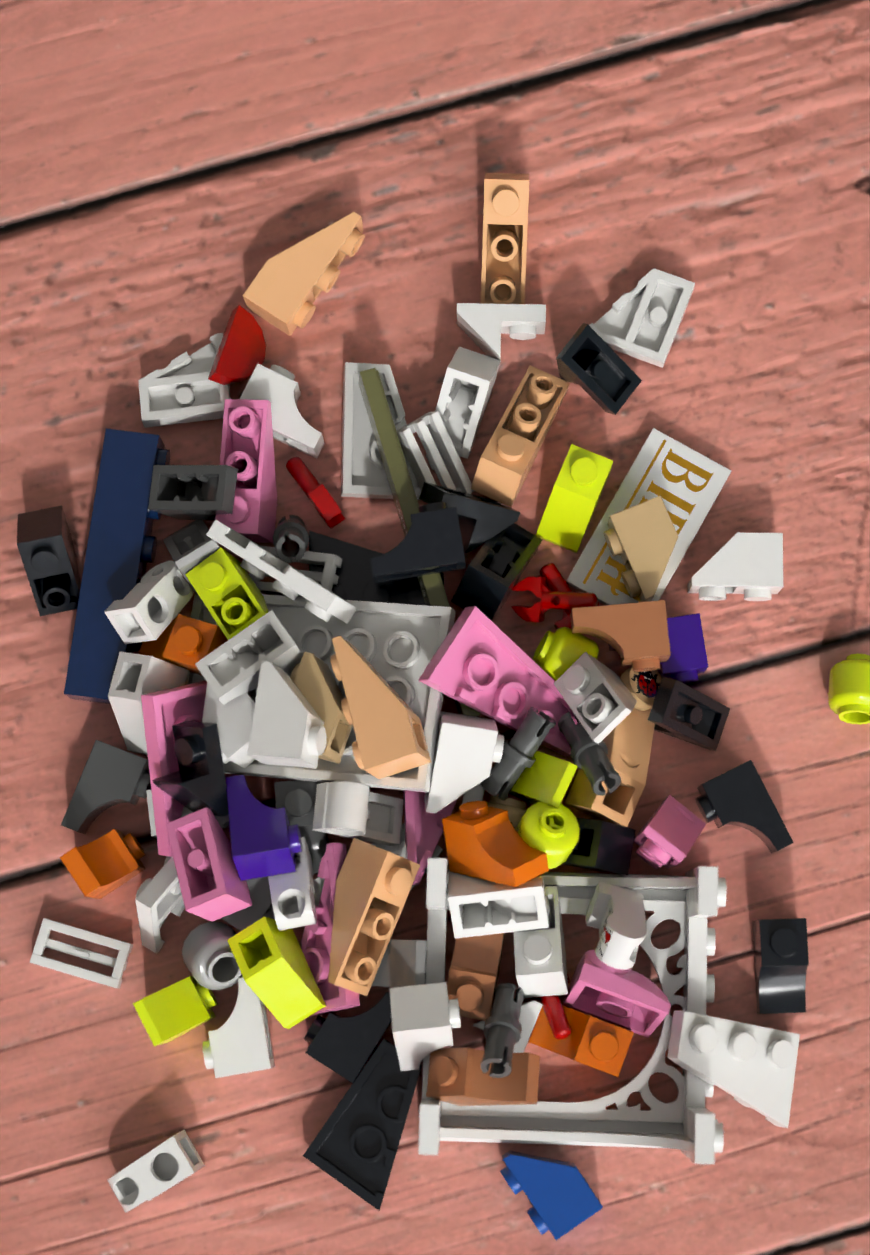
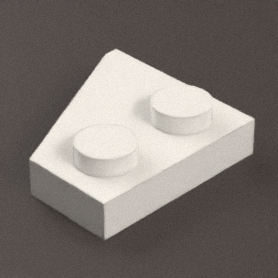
M653 268L638 281V285L631 292L622 295L612 304V308L589 326L612 350L663 368L690 301L695 283Z

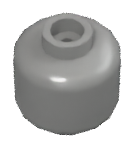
M210 921L197 926L185 939L182 949L184 964L198 984L209 990H223L232 987L238 982V978L243 977L227 941L236 935V932L232 927L222 922Z

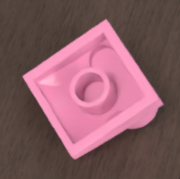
M595 950L586 951L578 963L568 986V994L565 995L562 1004L647 1038L651 1036L668 1015L671 1003L665 993L652 981L631 969L622 970L606 965L596 956Z

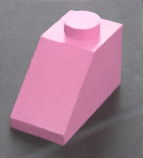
M205 807L166 824L186 911L213 922L252 906L247 880H240L232 858L231 843L211 809Z

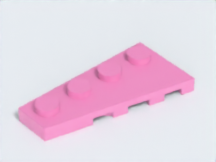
M476 606L465 607L418 681L514 731H517L529 713L530 707H534L538 710V713L542 711L556 722L541 745L562 756H570L571 747L563 733L560 732L558 721L564 714L569 712L575 725L578 722L573 715V711L553 684L555 680Z

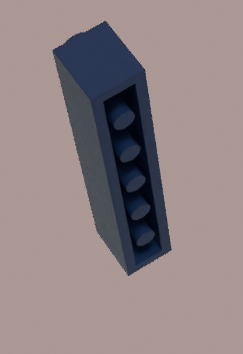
M107 428L105 430L64 694L74 700L111 704L108 692L119 652L133 653V651H139L142 642L124 644L104 611L114 601L124 599L138 583H141V578L146 572L147 563H153L155 559L157 538L151 536L153 520H160L162 514L148 509L153 466L170 464V450L165 449V444L159 435Z

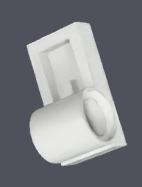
M334 781L317 784L312 830L352 839L356 838L385 846L400 845L404 799L370 792L369 786L356 782Z

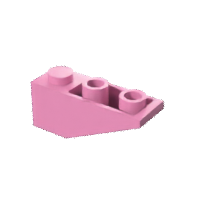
M225 399L220 465L234 467L238 469L233 513L218 514L215 520H218L253 542L273 543L277 509V488L271 402L269 400Z
M669 795L635 836L634 843L639 846L635 853L656 870L662 866L670 869L681 863L706 823Z

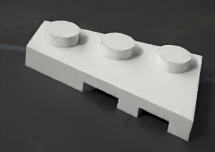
M345 362L343 371L341 497L393 499L358 384L361 371L372 368L378 370L396 431L406 426L405 411L389 364ZM403 452L417 500H420L421 488Z
M218 520L214 521L206 535L243 558L239 566L261 580L264 579L266 574L276 579L271 587L294 601L298 595L306 598L308 602L304 608L322 620L328 622L333 615L348 624L357 610L349 602Z
M674 1010L667 1058L708 1084L716 1085L734 1097V1100L745 1107L753 1108L761 1113L767 1121L775 1126L788 1128L800 1034Z

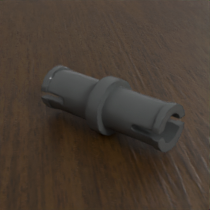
M289 515L290 520H286L284 516L278 522L273 534V545L276 548V554L283 562L293 563V557H296V560L299 561L304 556L309 543V534L305 523L299 516Z
M530 707L529 713L512 739L504 741L500 763H495L491 769L490 777L481 782V786L495 797L498 795L501 800L507 799L509 792L524 769L533 766L536 761L534 754L551 728L556 724L551 717L542 711L538 713V710L534 707Z
M569 712L564 714L558 721V727L571 747L570 756L572 761L578 768L583 769L595 794L600 796L606 795L601 784L602 781H604L609 793L614 792L620 786L621 778L607 757L608 748L604 740L597 744L591 739L576 716L577 725H575Z
M503 983L495 988L492 1013L484 1024L483 1033L487 1040L480 1068L486 1073L489 1071L490 1063H492L489 1076L495 1078H504L511 1073L514 1045L521 1038L522 1026L519 1022V1016L524 1000V991L521 988L517 989L516 996L513 999L516 985L511 983Z

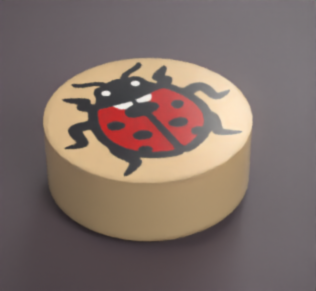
M632 667L628 668L622 673L620 679L637 701L634 708L641 711L649 710L653 706L662 677L657 670L633 672Z

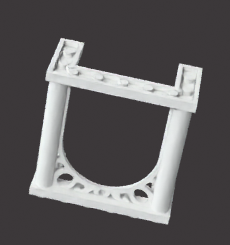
M428 858L426 907L428 908L426 984L445 982L447 910H450L448 901L450 869H448L446 858ZM698 866L685 872V876L545 872L537 876L543 877L544 887L558 886L561 914L586 915L598 882L643 893L645 911H653L654 914L646 920V936L639 945L651 960L658 974L662 991L665 993L671 1006L679 1004L683 1011L706 1015V1002L714 1003L715 977L713 974H707V956L715 955L716 945L715 928H707V920L709 917L718 916V908L725 907L726 878H718V867ZM667 919L678 922L680 925V935L677 941L669 948L657 949L651 942L653 929L660 922ZM684 949V955L678 959L676 965L677 968L681 967L682 970L677 975L670 974L666 967L667 958L678 954ZM682 986H684L683 996L674 994ZM670 1012L663 1020L657 1046L644 1068L620 1089L593 1100L581 1102L537 1101V1104L458 1106L426 1097L430 1054L423 1058L418 1155H438L440 1141L670 1148L681 1150L694 1164H715V1152H723L724 1131L723 1123H718L717 1119H715V1114L705 1108V1097H713L714 1085L708 1084L683 1067L681 1074L677 1069L665 1063V1053L669 1048L673 1021ZM662 1072L674 1080L678 1088V1096L675 1101L664 1103L653 1096L648 1085L652 1074ZM632 1092H640L643 1101L651 1109L640 1110V1103L628 1107L627 1100ZM613 1103L617 1106V1109H606L607 1106Z

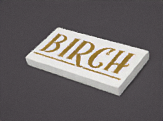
M653 428L566 580L567 584L582 593H594L598 598V602L604 605L640 602L638 596L633 598L629 596L621 575L622 572L627 571L620 555L614 557L611 554L605 540L604 531L609 530L607 524L610 515L661 495L678 534V539L652 601H659L728 479L731 470Z

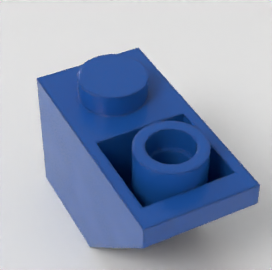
M508 1151L502 1155L503 1161L507 1166L500 1170L515 1195L522 1190L533 1205V1207L527 1210V1213L542 1235L550 1230L554 1238L558 1240L603 1208L574 1163L515 1151Z

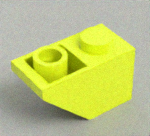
M221 547L185 575L227 640H229L269 611L264 596L248 572L239 566L241 562Z
M264 916L227 940L244 981L284 1028L290 1029L326 1006L293 929L279 931L276 920Z

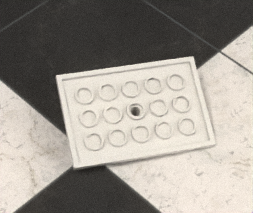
M195 594L191 618L218 626L199 595ZM262 594L268 611L272 610L302 654L304 651L312 653L329 666L343 698L346 697L343 682L337 680L330 661L331 655L335 654L332 638L342 636L351 643L420 718L431 763L377 779L364 769H360L355 761L352 742L357 741L354 727L352 726L340 764L318 758L317 769L267 765L254 760L244 769L236 763L228 761L226 764L223 763L224 773L322 783L348 781L375 788L429 793L444 694L418 681V679L454 626L456 611L452 607L345 600L357 608L347 624L333 615L328 622L317 617L304 608L308 602L304 597H297L294 601L287 596ZM188 672L185 685L206 680L201 675Z

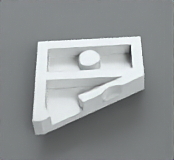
M216 333L211 336V343L191 355L185 352L171 360L166 368L156 369L138 380L141 419L144 428L223 418L225 399H231L230 386L208 380L223 338V333Z
M173 856L166 857L162 869L153 879L148 878L141 884L135 897L142 945L156 954L165 943L161 939L160 928L170 912L180 917L185 909Z

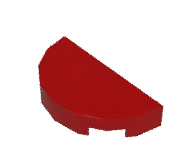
M240 305L230 315L208 380L222 385H229L231 382H242L245 379H249L257 364L262 365L265 360L266 342L263 331L253 315Z

